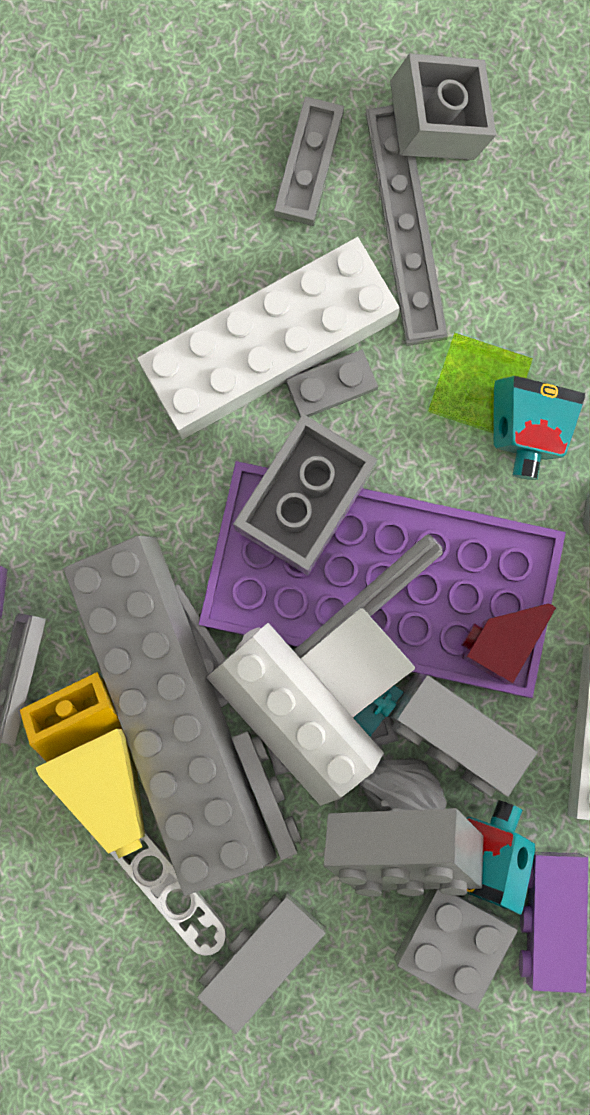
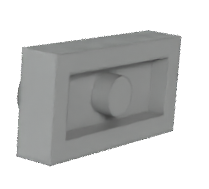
M363 349L286 379V384L300 418L303 414L310 417L378 390L377 382Z

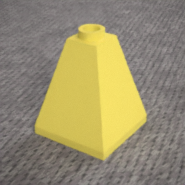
M115 729L36 767L40 778L108 854L115 851L119 859L143 847L139 840L145 837L137 767L122 729Z

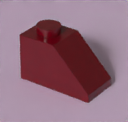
M548 603L489 618L483 621L481 626L474 623L461 646L467 649L462 659L506 685L513 684L556 607Z

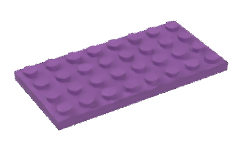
M239 461L235 462L199 625L244 636L250 630L258 627L262 628L269 623L289 646L298 647L419 540L429 534L441 545L443 549L442 555L376 611L371 618L415 666L412 673L425 674L430 677L533 698L547 625L513 684L506 685L462 659L467 649L461 646L474 623L481 626L483 621L489 618L548 603L552 604L566 532L362 488L307 576L235 531L233 523L268 470V468Z

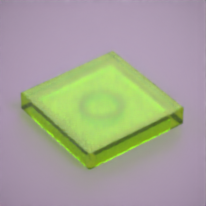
M454 332L428 412L494 433L495 380L511 376L527 378L533 358Z

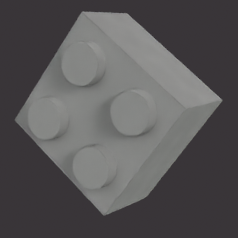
M408 54L390 80L400 155L475 160L496 137L485 60Z
M430 889L394 959L398 967L477 1010L518 930L507 920L462 895H447L441 893L440 889Z

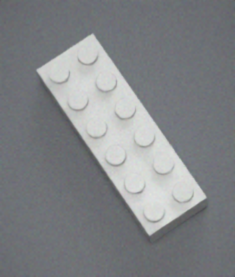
M356 237L139 356L137 359L183 440L286 383V379L308 371L397 321L400 307L360 239Z

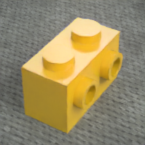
M98 672L20 709L29 745L46 762L115 729H122L106 683Z

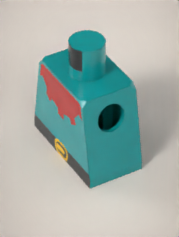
M519 376L495 380L493 444L496 449L516 453L513 477L538 480L541 459L563 458L567 454L585 399V393Z
M498 800L490 823L470 816L466 817L484 836L482 889H467V894L521 915L536 848L535 843L515 833L523 810L510 803Z

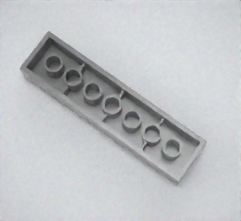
M138 535L64 567L63 570L122 730L126 736L183 895L187 896L264 868L276 859L277 855L232 741L231 733L212 683L206 678L208 672L157 537Z

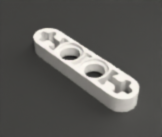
M146 830L145 837L139 840L140 842L144 840L149 848L139 852L131 863L125 856L118 859L116 852H111L112 856L194 952L208 956L215 954L222 948L227 935L226 926L199 892L189 895L191 897V905L183 913L173 912L168 907V893L174 889H181L170 858ZM145 856H155L163 865L162 875L156 880L145 879L139 871L140 861ZM197 907H200L205 912L197 918L206 928L213 924L217 928L214 935L217 942L213 945L208 941L202 944L197 941L200 931L193 922H191L188 929L181 924V922L189 919L194 914Z

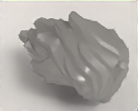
M409 757L407 759L380 760L374 772L359 783L368 799L367 804L373 812L445 809L447 805L444 790L441 788L439 781L429 771L427 762Z

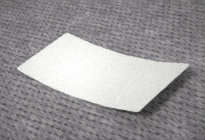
M363 608L356 611L301 658L305 665L352 717L415 669V666Z

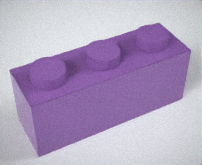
M535 852L528 884V906H524L520 915L521 932L527 933V950H520L519 953L520 977L526 978V983L532 991L586 993L588 857L580 853Z

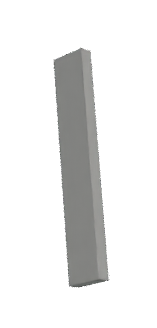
M394 105L366 109V121L406 346L447 340L448 335L416 157L400 155Z

